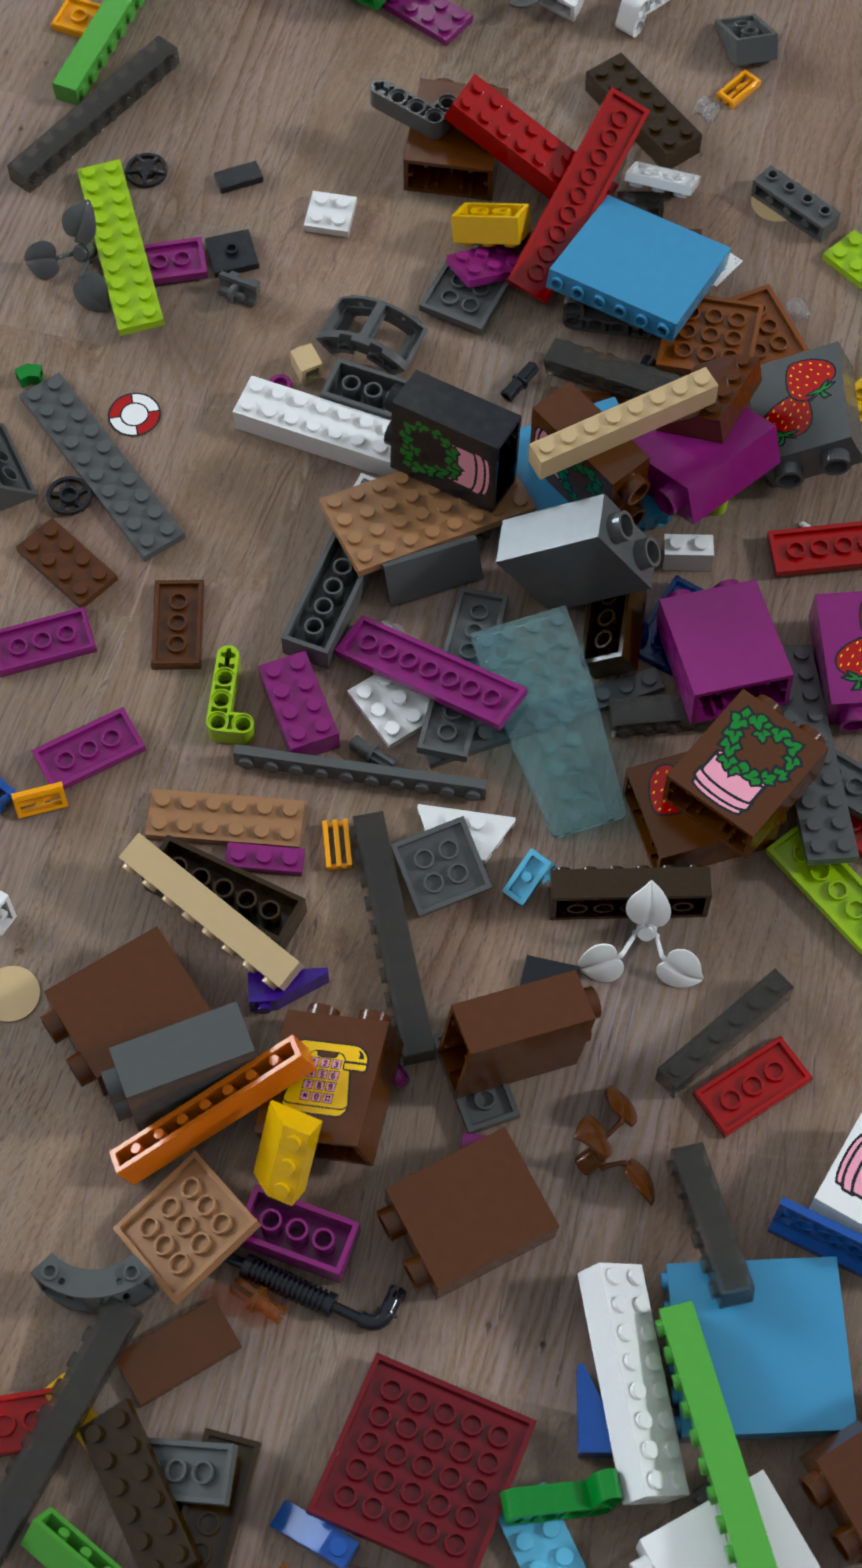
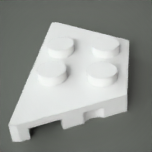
M422 804L417 806V812L424 826V831L464 816L483 865L486 864L492 856L494 849L500 846L504 836L511 828L513 829L516 823V817Z

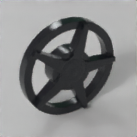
M154 153L136 154L126 165L127 179L133 185L140 188H151L159 185L165 180L168 173L165 160L160 155ZM150 158L152 160L149 162L144 161L143 159ZM158 161L163 165L164 171L155 168ZM135 162H139L137 168L130 169ZM138 174L143 179V182L133 179L131 175ZM155 175L160 176L155 181L147 182V179H151Z
M65 476L55 480L49 486L46 498L49 507L59 515L70 516L85 511L91 503L92 492L83 479L75 476ZM66 482V486L60 492H52L58 485ZM69 482L79 483L85 488L77 490L75 487L70 486ZM88 493L86 501L81 504L78 501L79 497ZM51 497L60 499L62 503L59 508L51 502ZM71 505L77 507L72 510H64L67 506Z

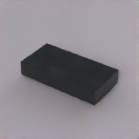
M257 161L214 172V177L221 194L264 182Z

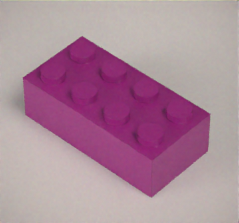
M306 651L259 665L260 682L287 751L316 756L340 748L339 732Z
M255 1184L246 1208L258 1220L261 1226L240 1247L341 1284L361 1233L360 1222L297 1200L293 1206H290L267 1196L263 1188Z

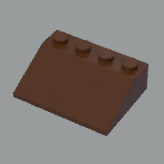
M734 354L696 364L690 374L706 367L719 385L716 402L659 427L656 431L724 443L762 382L760 358Z

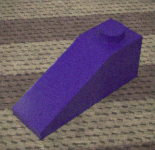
M328 967L302 969L285 991L278 986L275 990L262 981L265 976L261 972H255L254 974L248 972L250 1012L268 1014L271 1011L279 1010L329 983Z

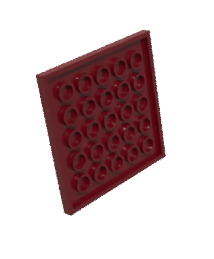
M376 1352L306 1514L428 1568H479L503 1509L499 1494L511 1488L537 1420Z

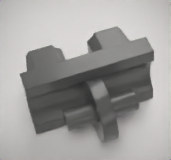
M221 271L219 273L220 282L217 294L226 296L228 303L234 304L236 301L253 307L257 304L260 291L259 280L252 278L248 281L241 278L240 274L234 271L230 273Z

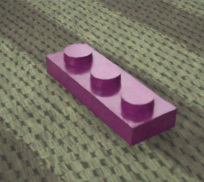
M228 842L225 861L247 872L302 877L305 849Z

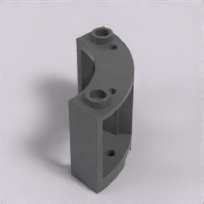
M350 295L338 299L316 340L331 354H354L355 351L366 354L367 360L375 363L388 374L394 375L406 371L428 329L421 323L419 318L411 316L390 303L367 296ZM356 316H369L360 334L347 331ZM382 321L396 326L408 335L398 354L373 339Z
M51 1253L30 1272L40 1290L51 1300L69 1310L72 1309L89 1315H110L112 1312L125 1309L130 1310L148 1301L160 1291L153 1273L134 1253L122 1262L102 1269L77 1268L63 1262Z

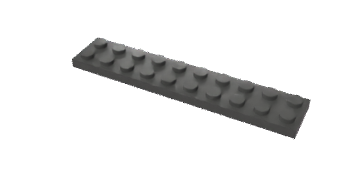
M60 372L19 394L23 404L79 477L91 488L92 494L144 562L186 538L184 531Z
M783 646L794 677L789 703L780 706L782 716L798 727L801 724H807L815 728L823 736L825 746L829 748L821 773L793 805L806 866L858 862L859 852L812 646Z

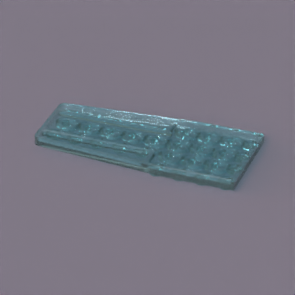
M566 605L470 633L481 668L527 688V696L503 728L553 838H560L622 819L626 813L622 793L590 672Z

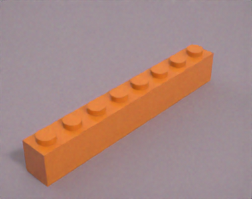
M292 1034L115 1147L109 1153L116 1174L132 1185H136L317 1070L308 1047Z

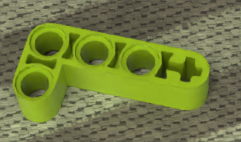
M231 645L221 647L217 653L206 724L208 735L214 742L246 745L251 743L256 737L255 725L252 716L249 714L234 712L241 673V661L238 649ZM224 681L230 682L228 684H221ZM220 703H227L225 706H217ZM217 725H223L222 728H214ZM242 727H247V728H248V729L245 730V731H240V730H239V729L242 728Z

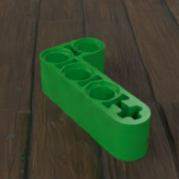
M615 1468L599 1470L586 1480L514 1487L504 1490L499 1494L505 1522L509 1526L600 1516L611 1512L624 1500L618 1472Z

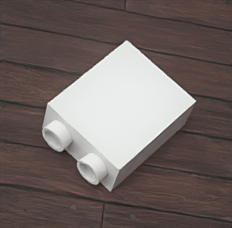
M761 1470L749 1477L777 1567L821 1568L765 1471ZM708 1500L641 1538L635 1548L639 1558L629 1563V1567L735 1568L734 1563L729 1565L724 1550V1546L728 1545L725 1534L720 1535L717 1529L715 1516L719 1514L716 1504L710 1505Z

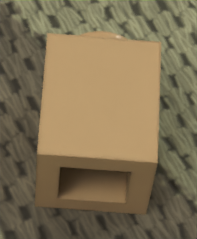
M312 343L299 346L290 351L291 365L302 386L324 378L323 363Z

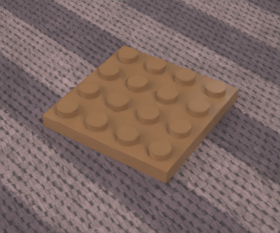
M194 1151L118 1222L113 1229L132 1253L153 1273L155 1281L168 1297L178 1305L247 1240L261 1224L200 1154Z

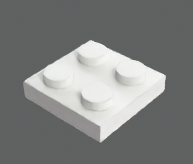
M313 191L304 222V231L348 237L357 205V197Z

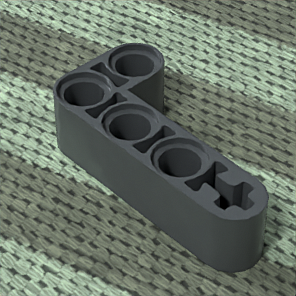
M374 79L370 83L371 106L432 139H438L452 127V124L443 117L456 100V96L443 94L433 104H430L385 79Z
M565 296L563 324L569 329L635 339H648L652 335L645 330Z

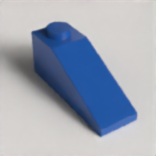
M578 1363L576 1369L578 1458H613L602 1399L584 1364Z
M287 1500L284 1501L269 1525L334 1568H349L360 1549L358 1541L333 1525L306 1514L305 1510Z

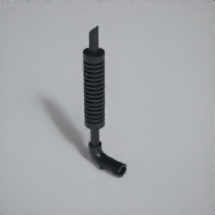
M232 1253L223 1261L240 1269L239 1277L245 1280L249 1279L251 1283L259 1284L260 1287H264L266 1290L269 1289L271 1292L274 1291L275 1294H279L281 1297L284 1296L286 1299L290 1297V1301L293 1302L295 1300L296 1304L300 1302L301 1306L305 1305L307 1309L310 1307L311 1311L320 1312V1315L329 1318L333 1312L356 1323L358 1328L367 1331L381 1330L388 1326L393 1318L397 1319L398 1316L395 1314L404 1296H406V1291L400 1287L397 1292V1285L391 1284L381 1306H377L374 1314L365 1311L360 1313L337 1302L339 1294L332 1291L329 1292L328 1289L323 1291V1287L320 1286L318 1288L317 1284L313 1286V1282L310 1281L308 1283L306 1279L303 1281L302 1277L298 1278L296 1274L293 1276L291 1272L288 1274L287 1270L283 1271L281 1267L278 1269V1266H273L272 1263L268 1264V1261H263L261 1258L258 1259L255 1255L248 1254L246 1259Z

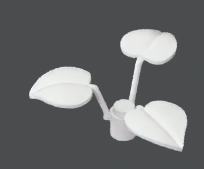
M650 880L627 901L626 913L637 925L622 951L617 954L613 945L606 943L598 944L588 949L578 962L579 971L599 982H612L622 975L624 964L620 959L625 956L635 938L638 937L642 941L654 939L660 959L663 960L656 967V973L661 981L672 987L686 988L694 986L704 979L701 963L691 951L675 949L669 952L667 957L664 955L657 928L664 926L669 921L671 907L666 895L653 880Z

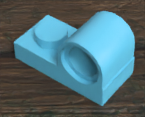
M531 848L502 892L520 905L526 906L539 885H543L550 878V870H555L556 864Z

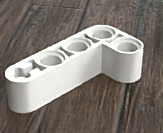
M622 0L615 27L635 38L643 28L646 15L670 0Z

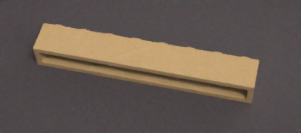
M704 367L530 443L528 462L540 480L714 404L719 385L708 369Z
M140 833L135 836L120 854L119 858L125 862L122 867L132 876L138 873L145 878L142 884L153 893L157 889L164 894L161 898L173 909L176 905L182 908L184 912L181 915L193 925L196 921L203 925L204 928L201 932L213 941L219 938L224 942L221 947L232 957L238 954L245 959L242 965L253 974L257 970L265 976L262 981L273 990L278 986L285 991L304 967L297 959Z

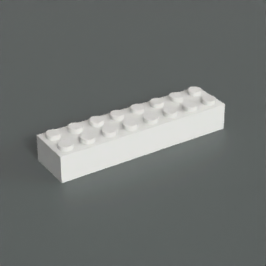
M252 375L232 411L236 429L380 476L398 471L390 467L391 446L384 443L385 431L391 421L389 419Z
M597 1263L577 1274L615 1468L618 1472L624 1496L622 1503L623 1505L669 1503L688 1496L690 1493L642 1264Z

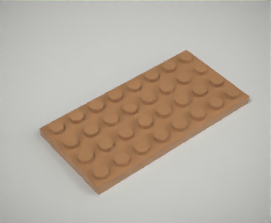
M400 471L319 498V506L358 577L382 569V563L474 534H480L502 526V521L505 519L536 512L537 509L517 474L515 482L493 513Z

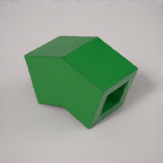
M27 363L14 369L16 378L22 388L42 382L44 375L42 365Z

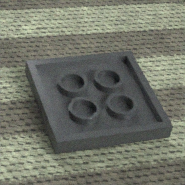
M445 262L420 302L419 311L481 335L511 285L505 282L506 280L468 288Z
M464 816L391 844L419 918L492 889Z

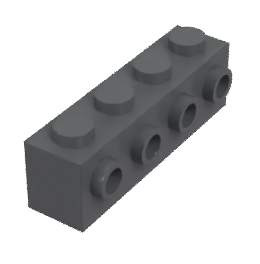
M772 165L767 167L753 180L751 196L819 243L838 227L841 212Z

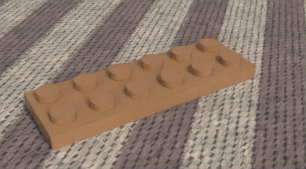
M152 789L145 836L146 839L164 840L168 834L180 841L227 845L228 842L300 848L305 800Z

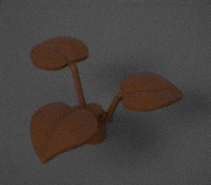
M609 1085L605 1089V1099L613 1113L618 1116V1121L605 1134L604 1128L596 1118L591 1115L583 1117L576 1128L574 1139L586 1144L589 1148L575 1156V1163L584 1175H588L598 1168L603 1172L608 1168L623 1166L624 1174L630 1184L644 1197L651 1207L654 1204V1185L650 1174L640 1162L630 1159L628 1162L620 1160L606 1163V1160L612 1154V1147L608 1138L624 1121L630 1127L637 1123V1113L631 1101L613 1085Z

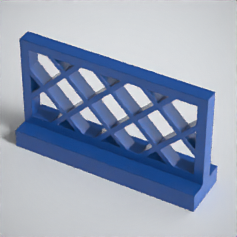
M783 1197L767 1232L818 1257L837 1256L838 1267L862 1278V1235Z

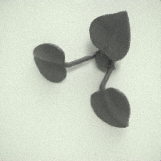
M84 200L66 209L62 216V226L65 233L70 237H75L74 241L79 243L74 247L73 251L56 256L55 246L51 242L38 241L26 250L24 260L27 267L41 279H51L56 276L59 271L57 260L74 256L77 261L85 262L79 274L81 281L76 282L73 286L74 296L83 307L89 310L107 311L110 309L108 286L105 279L95 272L85 274L88 266L92 264L91 259L97 256L98 249L96 244L92 242L96 235L94 210L90 200Z

